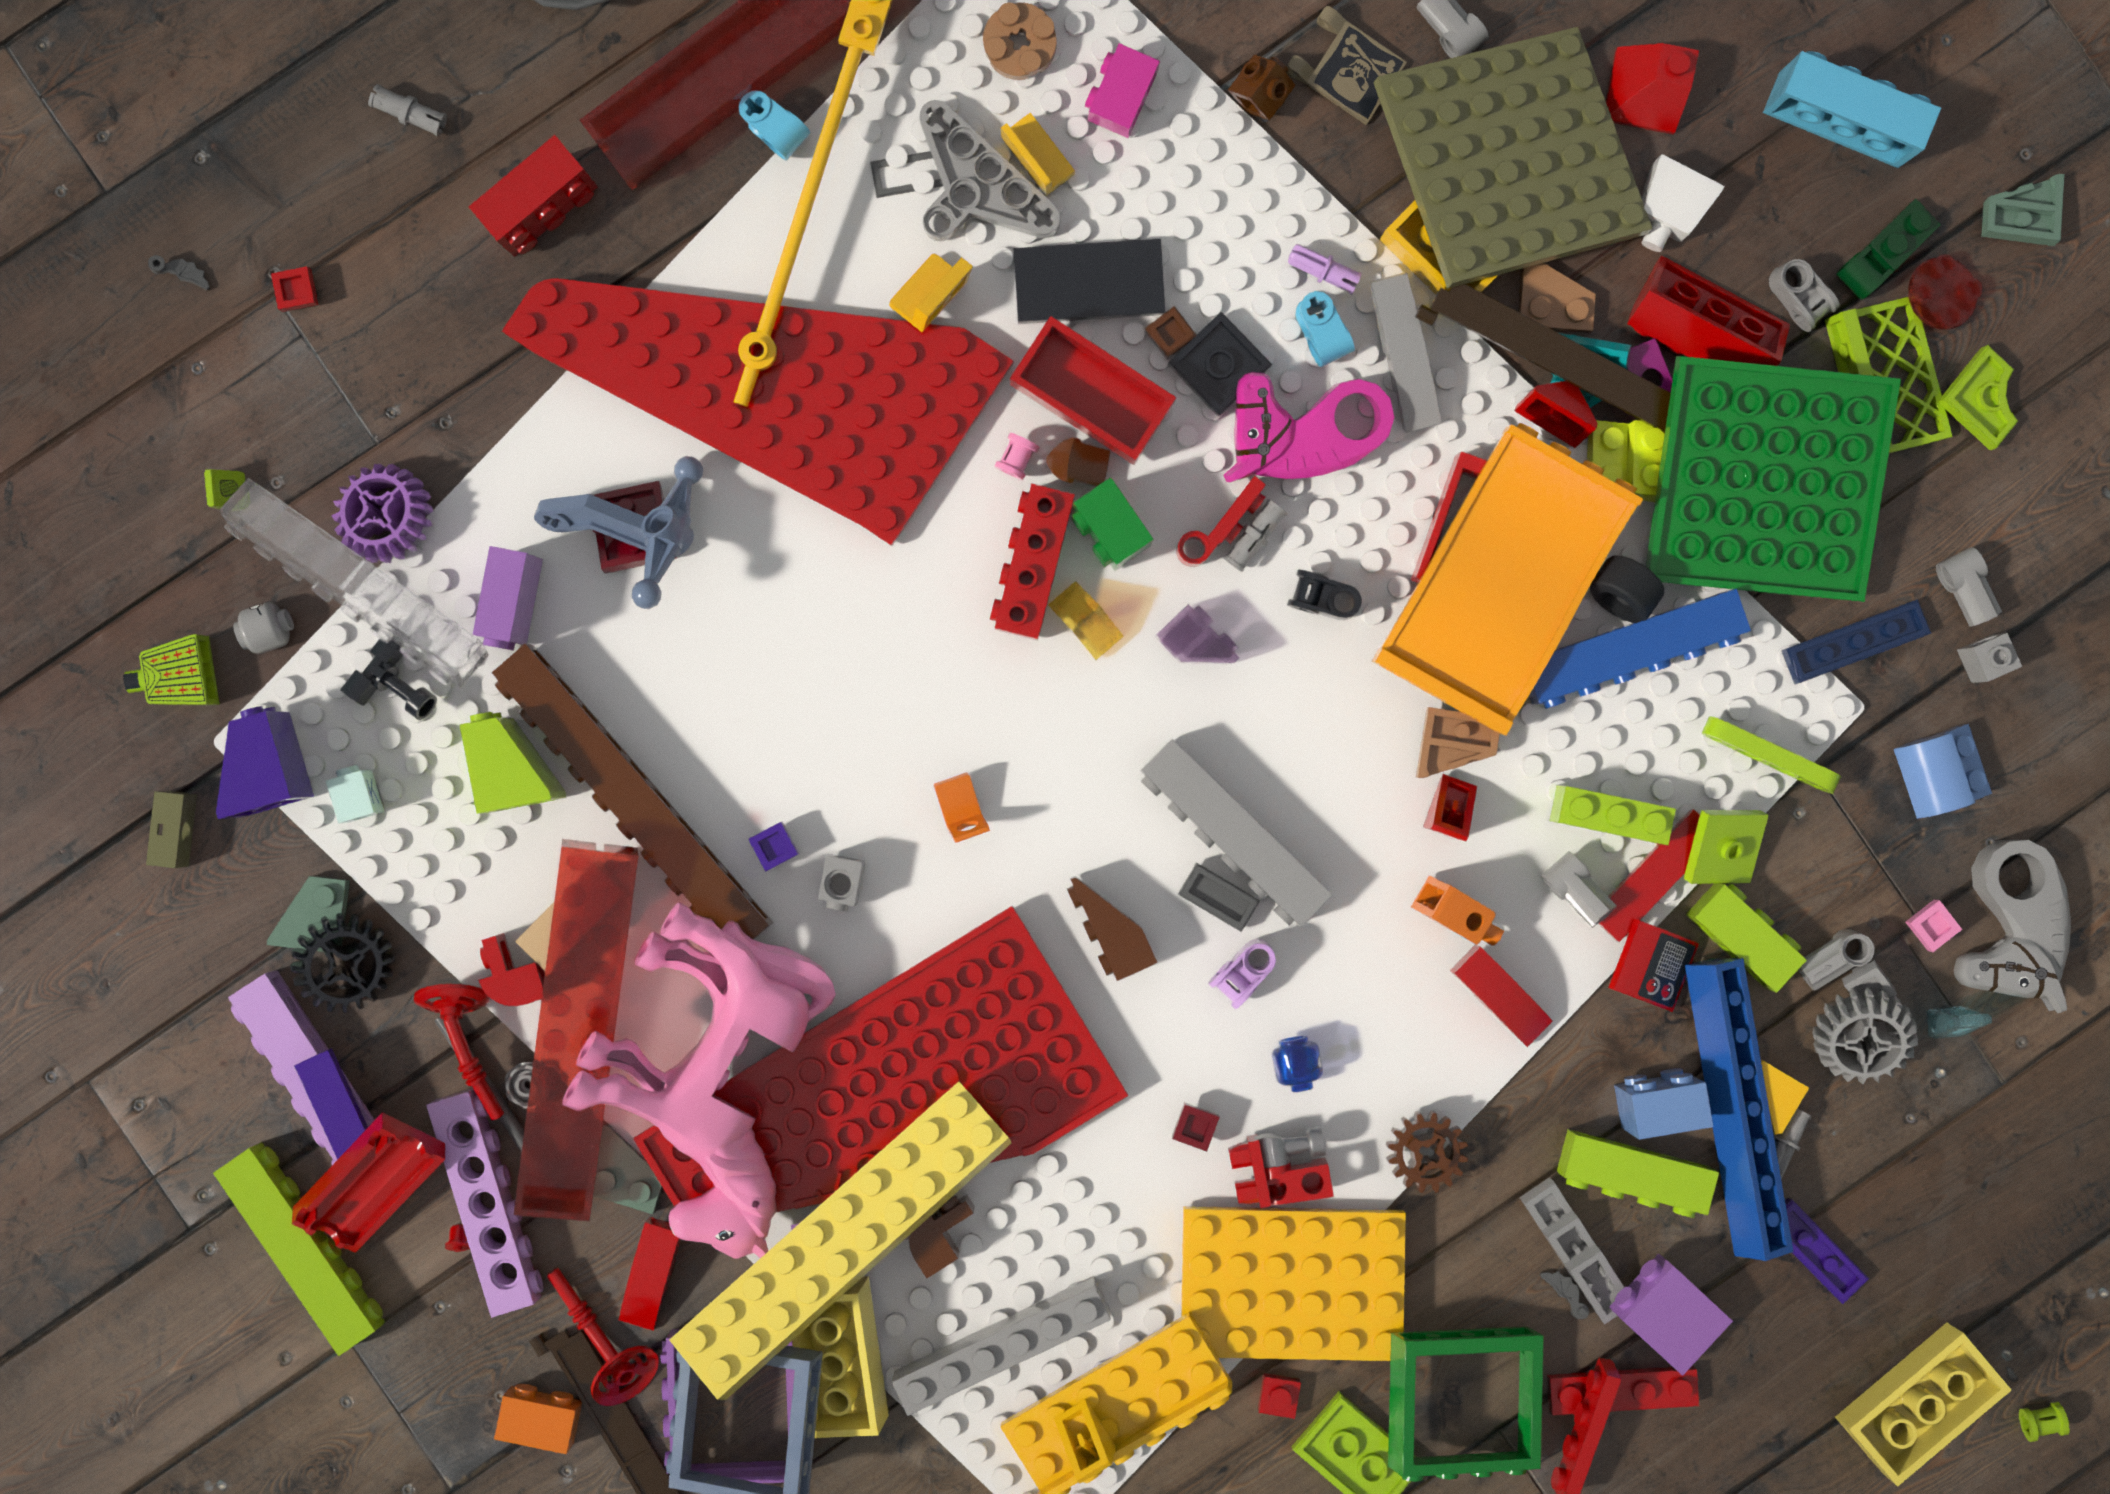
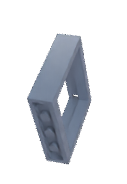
M786 1346L766 1364L768 1366L795 1370L784 1487H778L691 1470L699 1376L677 1351V1362L680 1363L679 1378L676 1380L673 1389V1398L677 1402L676 1412L670 1424V1436L673 1437V1444L666 1463V1471L670 1474L668 1488L700 1494H809L823 1352Z

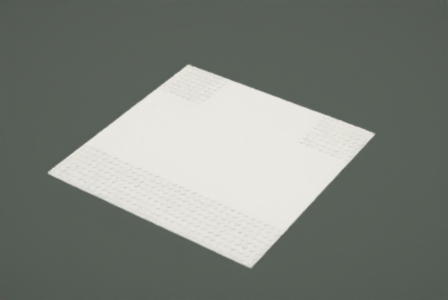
M922 0L880 43L875 56L869 55L858 66L781 306L907 321L889 306L890 300L931 254H937L952 267L961 257L973 266L965 286L931 324L965 328L1012 359L1014 364L894 545L890 546L859 524L577 375L566 371L438 504L434 512L426 517L433 526L423 527L421 532L425 534L427 540L416 539L414 543L417 551L412 552L405 549V559L399 560L393 556L391 563L383 562L241 711L263 706V709L275 707L277 712H290L314 797L279 808L462 984L481 988L478 980L492 975L490 968L486 969L483 965L480 948L483 947L481 940L495 935L505 934L515 968L535 962L515 941L593 862L601 860L632 890L625 897L629 902L625 908L614 918L608 914L599 923L603 928L602 931L590 943L586 944L582 941L573 950L577 956L562 971L556 967L548 972L553 995L521 1006L502 1005L490 998L489 1004L486 1005L500 1021L568 1086L578 1072L583 1070L592 1074L596 1079L606 1078L618 1073L625 1076L629 1082L642 1088L630 1074L619 1068L603 1066L588 1071L576 1065L579 1053L590 1035L597 1031L605 1035L611 1042L628 1038L637 1043L642 1053L656 1068L666 1072L676 1066L700 1041L712 1021L713 1001L705 986L696 977L685 971L662 967L650 972L635 965L634 960L643 942L652 932L661 935L662 925L672 908L679 902L687 907H690L692 904L683 894L677 896L667 886L664 879L668 876L659 866L653 868L640 854V851L644 848L635 838L629 840L621 833L616 826V823L619 821L611 810L604 812L592 798L595 792L586 782L580 784L570 774L567 768L571 764L562 754L556 756L543 742V739L547 736L538 726L535 728L530 727L519 714V711L522 709L514 698L510 701L506 699L495 686L498 680L491 672L523 645L515 644L514 651L483 645L484 637L472 635L489 546L525 552L543 559L527 644L535 646L774 922L754 940L769 945L786 947L811 959L824 969L832 981L836 993L832 1004L807 1023L805 1032L1013 905L1118 1076L1128 1096L1034 1154L989 1163L954 1194L958 1199L967 1194L975 1206L974 1214L947 1230L960 1251L956 1261L931 1277L926 1278L912 1256L908 1239L902 1241L864 1276H869L885 1390L901 1406L902 1403L892 1384L895 1370L1087 1279L1095 1277L1110 1309V1321L911 1414L993 1494H1038V1487L1000 1427L1002 1421L1181 1317L1183 1206L1260 1208L1259 1202L1252 1204L1238 1203L1234 1182L1254 1178L1252 1166L1232 1169L1228 1147L1247 1142L1246 1136L1261 1135L1269 1132L1276 1133L1282 1138L1307 1136L1306 1130L1308 1128L1320 1126L1326 1155L1312 1157L1310 1151L1291 1155L1290 1161L1291 1165H1296L1325 1157L1329 1166L1334 1197L1271 1205L1265 1208L1386 1210L1407 1188L1403 1184L1405 1174L1396 1178L1392 1173L1398 1164H1389L1386 1159L1387 1156L1394 1154V1151L1386 1146V1142L1396 1141L1397 1138L1391 1129L1393 1127L1399 1130L1404 1128L1401 1118L1405 1117L1410 1122L1415 1121V1111H1419L1424 1119H1427L1431 1110L1437 1113L1438 1122L1444 1116L1451 1119L1448 1129L1458 1126L1462 1131L1615 971L1628 934L1620 942H1617L1599 924L1592 928L1565 899L1561 900L1542 880L1541 875L1570 851L1588 869L1591 874L1590 878L1609 896L1657 844L1550 822L1549 819L1557 785L1674 808L1676 811L1672 829L1691 809H1694L1699 815L1701 810H1761L1766 813L1797 779L1702 735L1701 732L1708 717L1712 716L1724 720L1815 762L1863 712L1864 704L1831 672L1794 685L1781 650L1800 644V642L1746 590H1737L1751 629L1750 632L1740 635L1742 642L1721 649L1718 643L1706 646L1707 654L1686 661L1683 655L1671 658L1672 666L1650 673L1648 667L1636 670L1637 678L1616 685L1613 679L1599 683L1600 691L1580 697L1578 691L1564 695L1565 703L1547 709L1544 708L1543 703L1532 705L1528 696L1513 720V725L1506 736L1499 735L1496 756L1446 770L1426 778H1416L1426 708L1432 707L1460 711L1372 662V659L1377 650L1382 646L1418 584L1411 581L1454 457L1462 451L1488 460L1503 435L1504 429L1511 424L1517 427L1518 423L1525 424L1539 433L1537 439L1550 445L1553 441L1566 447L1571 451L1569 457L1581 464L1584 460H1587L1588 439L1586 438L1576 448H1573L1514 411L1515 406L1534 388L1478 334L1438 314L1432 326L1421 320L1420 323L1431 366L1442 424L1406 433L1402 427L1397 395L1393 392L1387 356L1383 353L1370 281L1406 272L1409 277L1417 311L1421 304L1430 308L1436 295L1129 0ZM1008 2L1029 3L1037 6L1054 22L1057 47L1053 61L1042 73L1039 72L1036 75L1029 76V79L1012 80L997 73L986 57L983 46V33L987 21L992 14L998 11L1001 5ZM1019 33L1017 36L1013 35L1010 38L1014 42V49L1020 50L1022 45L1029 46L1030 44L1024 33ZM1119 43L1160 61L1157 76L1129 139L1088 121L1089 108L1085 107L1092 87L1096 86L1099 88L1104 78V75L1100 73V69L1107 53L1111 52L1114 54ZM833 94L804 123L811 133L788 160L785 161L775 153L646 289L766 303ZM939 100L949 105L1044 195L1001 138V127L1007 123L1012 127L1031 112L1075 170L1074 176L1046 196L1060 213V227L1053 236L1040 238L970 217L948 240L940 242L928 237L923 226V216L945 190L943 186L934 188V180L940 179L933 158L907 163L908 155L930 151L919 118L920 110L927 102ZM933 112L929 113V125L932 127L935 123L939 124L946 133L945 136L940 138L946 142L949 132L958 125L954 123L950 129L943 121V112L937 115ZM959 135L953 141L955 151L962 154L968 153L974 146V141L968 135ZM886 159L889 165L888 167L879 168L882 189L912 184L915 191L877 198L870 162ZM986 160L981 164L979 171L983 177L993 179L999 175L1001 167L994 160ZM1021 185L1010 187L1006 193L1007 199L1013 204L1023 203L1028 196L1027 190ZM960 187L955 192L954 199L958 204L967 206L973 203L976 194L970 187ZM1034 198L1031 206L1026 211L1021 212V214L1026 218L1028 211L1031 210L1037 216V227L1040 228L1043 224L1050 227L1052 225L1050 222L1052 214L1049 212L1045 215L1040 214L1035 209V204L1039 201ZM941 213L935 214L929 221V227L937 233L945 232L950 226L948 216ZM1161 239L1165 313L1175 306L1197 335L1222 312L1272 363V366L1265 374L1270 376L1276 400L1294 420L1305 414L1334 384L1353 379H1362L1378 384L1391 399L1395 418L1389 437L1379 447L1355 464L1325 475L1309 478L1282 479L1253 474L1229 483L1226 482L1223 475L1237 463L1234 445L1236 401L1218 417L1168 366V362L1183 348L1166 359L1145 332V328L1162 315L1060 321L1176 397L1175 404L1135 465L1110 450L1105 481L1110 477L1113 479L1154 540L1149 548L1114 571L1110 564L1104 568L1092 550L1096 543L1090 534L1083 537L1071 520L1073 518L1071 515L1074 514L1072 506L1038 641L995 630L996 621L990 620V615L995 598L1002 600L1005 585L999 584L1003 564H1011L1014 550L1009 549L1008 545L1013 527L1020 528L1023 514L1018 513L1017 510L1022 491L1029 492L1032 483L1075 494V502L1096 487L1075 481L1068 483L1058 479L1048 467L1046 457L1059 443L1071 437L1081 439V443L1109 450L1010 385V377L1046 323L1018 324L1013 248ZM1296 244H1300L1327 258L1329 255H1332V260L1357 272H1361V278L1358 284L1355 285L1356 288L1351 295L1347 291L1324 280L1319 283L1317 282V277L1290 265L1288 257ZM1315 291L1324 292L1332 299L1355 345L1354 352L1323 367H1319L1314 360L1307 340L1295 316L1296 307L1306 295ZM1311 305L1307 309L1309 316L1316 314L1318 317L1322 312L1320 306L1313 307ZM1356 393L1350 394L1338 403L1335 410V424L1338 431L1345 437L1350 439L1363 437L1373 425L1374 410L1371 403L1364 396ZM1009 433L1019 435L1040 447L1038 452H1033L1024 470L1025 478L1023 481L995 468L996 461H1001L1010 442L1007 438ZM684 456L695 457L703 466V476L699 482L691 487L690 528L694 533L693 542L686 552L673 560L658 583L662 591L661 600L657 606L651 609L638 607L632 599V588L637 582L644 579L645 565L604 574L601 569L596 535L592 529L563 533L553 532L541 527L534 520L538 503L544 499L584 494L594 495L654 481H660L665 499L677 482L674 474V465L680 458ZM1462 474L1436 550L1474 484L1475 478ZM1254 476L1266 484L1260 492L1266 498L1253 515L1246 511L1238 523L1242 526H1245V524L1250 525L1265 506L1268 499L1287 512V515L1283 517L1267 538L1269 543L1265 548L1260 547L1243 572L1237 570L1223 558L1244 533L1242 530L1231 544L1224 540L1200 566H1186L1177 557L1176 547L1181 537L1189 531H1200L1209 536ZM1642 501L1636 507L1604 562L1611 556H1624L1646 566L1654 502ZM1190 539L1184 543L1183 549L1189 558L1197 559L1203 556L1204 547L1200 541ZM1297 570L1317 573L1330 580L1355 587L1362 598L1361 608L1351 619L1337 620L1287 606L1288 600L1293 599L1298 583ZM1662 583L1664 586V596L1650 617L1733 589ZM1310 584L1308 586L1307 593L1305 596L1306 600H1308V596L1311 590ZM1589 586L1556 650L1632 623L1622 620L1602 608L1594 600ZM1339 593L1334 598V605L1340 612H1350L1354 606L1353 598L1346 593ZM385 631L409 647L395 665L399 669L397 677L413 689L417 690L424 687L437 697V703L433 711L422 720H417L405 710L406 701L389 688L384 691L376 690L364 706L356 703L340 691L355 670L363 672L374 658L370 650ZM240 712L232 720L241 718ZM485 712H501L502 718H514L566 791L567 798L498 812L477 814L459 725L470 723L471 715ZM228 725L214 739L215 747L223 755ZM1170 739H1173L1332 894L1326 903L1302 927L1295 921L1289 926L1273 911L1278 905L1268 895L1262 900L1247 885L1252 879L1244 871L1240 870L1235 874L1220 859L1225 853L1215 843L1210 848L1206 846L1194 834L1198 827L1189 818L1182 822L1168 809V806L1172 803L1169 798L1162 792L1156 797L1141 782L1145 775L1140 770ZM358 765L359 770H372L384 812L353 822L338 824L326 780L336 778L337 770L349 766ZM967 772L970 775L981 813L988 823L990 831L955 843L947 829L933 785L934 783ZM1442 774L1477 786L1470 833L1466 842L1423 828ZM783 821L800 854L765 872L748 839ZM969 826L962 829L961 831L970 830L976 826ZM828 854L865 860L858 904L856 906L848 905V911L826 908L827 901L818 900L825 857ZM1196 862L1260 900L1242 932L1178 895L1179 890ZM837 873L833 876L831 882L833 889L840 894L847 893L851 887L849 877L842 873ZM1683 875L1640 921L1657 927L1697 884L1689 883L1684 879ZM1077 876L1139 924L1158 963L1119 981L1116 980L1114 974L1106 976L1098 958L1099 955L1104 953L1098 940L1090 941L1082 923L1088 920L1083 906L1075 908L1067 891V888L1073 886L1070 878ZM1428 876L1453 886L1496 912L1493 921L1504 927V933L1500 941L1496 945L1491 946L1481 940L1478 946L1482 947L1553 1020L1528 1047L1506 1028L1450 972L1475 944L1411 908ZM1255 939L1264 940L1269 943L1275 953V967L1257 986L1252 995L1239 1008L1234 1009L1231 1006L1232 1001L1217 987L1212 988L1208 983L1216 972L1226 962L1231 960L1246 943ZM688 940L694 948L702 952H709L695 942ZM1254 949L1248 956V962L1252 966L1260 967L1266 964L1269 955L1264 949ZM1227 980L1232 986H1234L1238 990V988L1230 980ZM804 994L808 1005H810L812 997L809 994ZM749 1029L746 1035L749 1037L744 1051L740 1056H734L727 1068L730 1070L728 1079L782 1046ZM1319 1053L1323 1071H1320L1322 1068H1318L1310 1073L1318 1065L1314 1064L1309 1067L1307 1065L1315 1062V1055ZM1184 1102L1220 1116L1207 1152L1172 1139V1134ZM598 1104L591 1107L644 1158L633 1138L654 1124L616 1106ZM1429 1128L1419 1129L1413 1132L1412 1134L1419 1135L1427 1133ZM1447 1136L1445 1138L1446 1142L1443 1145V1148H1445L1449 1144ZM1404 1146L1403 1159L1406 1166H1408L1411 1156L1409 1149ZM1422 1146L1419 1151L1423 1156L1428 1155L1431 1157L1434 1154L1431 1147L1425 1148ZM822 1203L776 1212L771 1220L768 1237L765 1238L768 1251L792 1231L791 1225L801 1223ZM754 1253L746 1255L754 1264L760 1259ZM1243 1358L1218 1359L1229 1374ZM1178 1425L1166 1431V1436L1157 1444L1150 1447L1144 1444L1135 1449L1134 1455L1124 1463L1116 1465L1113 1462L1111 1466L1104 1469L1101 1475L1088 1483L1082 1482L1081 1484L1078 1482L1071 1486V1491L1068 1494H1114Z

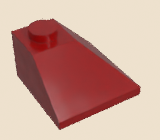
M1665 43L1617 47L1606 96V104L1613 123L1674 135L1692 88L1699 50Z

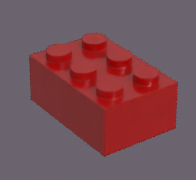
M554 135L468 207L495 240L515 257L519 253L522 255L529 252L537 244V238L547 229L552 231L559 227L566 219L565 214L575 206L582 207L588 203L594 196L593 191L598 186L556 135Z

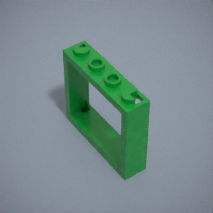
M1529 1327L1392 1332L1388 1467L1402 1476L1403 1480L1412 1482L1422 1481L1424 1476L1436 1475L1438 1478L1451 1480L1457 1479L1458 1474L1470 1473L1476 1477H1491L1493 1472L1504 1471L1511 1475H1524L1527 1473V1470L1541 1469L1544 1335ZM1520 1351L1518 1451L1414 1457L1416 1356Z

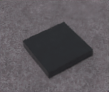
M1220 312L1168 362V366L1219 417L1236 401V389L1239 379L1244 374L1250 372L1265 373L1272 366V363Z

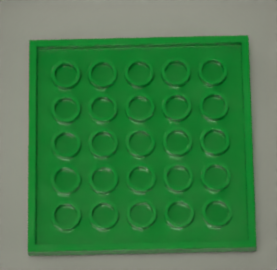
M1676 356L1646 567L1653 571L1662 583L1865 602L1901 379Z

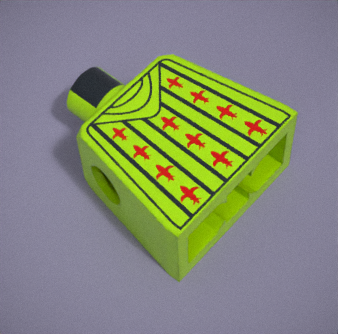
M189 635L142 651L139 655L141 669L126 671L123 675L126 691L128 693L145 691L148 704L220 705L209 636Z

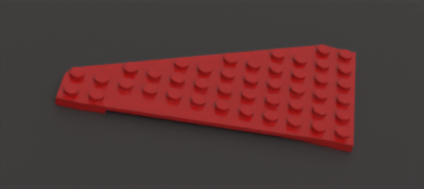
M552 278L543 280L530 288L503 328L502 332L534 354L859 524L890 546L894 545L1014 364L1012 359L965 328L930 324L921 332L910 322L903 320L780 306L771 334V338L777 348L776 360L768 369L759 371L748 407L734 403L745 368V364L740 359L738 349L744 336L757 331L765 306L764 303ZM754 344L750 350L751 355L754 357L761 356L764 352L763 345Z

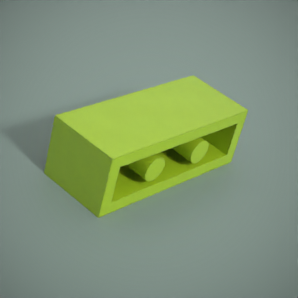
M1557 785L1549 821L1655 844L1669 845L1676 809Z
M1719 883L1713 884L1685 915L1731 958H1743L1745 970L1765 989L1777 993L1807 961L1798 952L1801 946L1785 933L1780 936L1771 927L1774 921L1758 908L1753 911L1744 902L1747 896L1731 883L1728 886Z

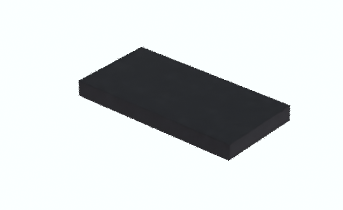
M1161 239L1013 248L1018 324L1047 322L1050 316L1058 321L1154 316L1165 313Z

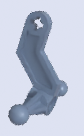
M684 456L680 458L674 465V474L677 482L661 506L650 511L647 516L640 515L591 494L541 500L535 511L534 520L541 527L549 531L563 533L592 529L645 550L644 579L637 582L632 588V599L638 607L651 609L657 606L661 600L662 591L658 583L675 557L686 552L693 542L694 533L690 528L691 487L699 482L703 476V466L695 457Z

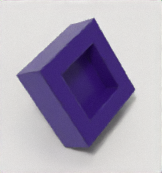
M783 821L748 839L765 872L800 854Z

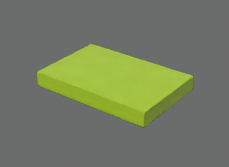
M1340 1391L1337 1392L1291 1446L1295 1453L1343 1494H1401L1411 1482L1403 1480L1402 1476L1388 1467L1389 1433Z

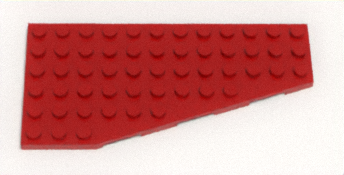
M1013 905L806 1031L794 1052L784 1047L778 1048L728 1079L720 1090L715 1089L713 1093L756 1119L752 1130L755 1133L756 1142L762 1148L772 1178L776 1183L775 1201L777 1212L823 1203L957 1082H960L1012 1142L990 1163L1034 1154L1128 1096L1118 1076ZM653 1125L633 1138L674 1206L681 1201L701 1196L714 1187L713 1182L706 1175L701 1165L674 1147L664 1138L657 1126Z

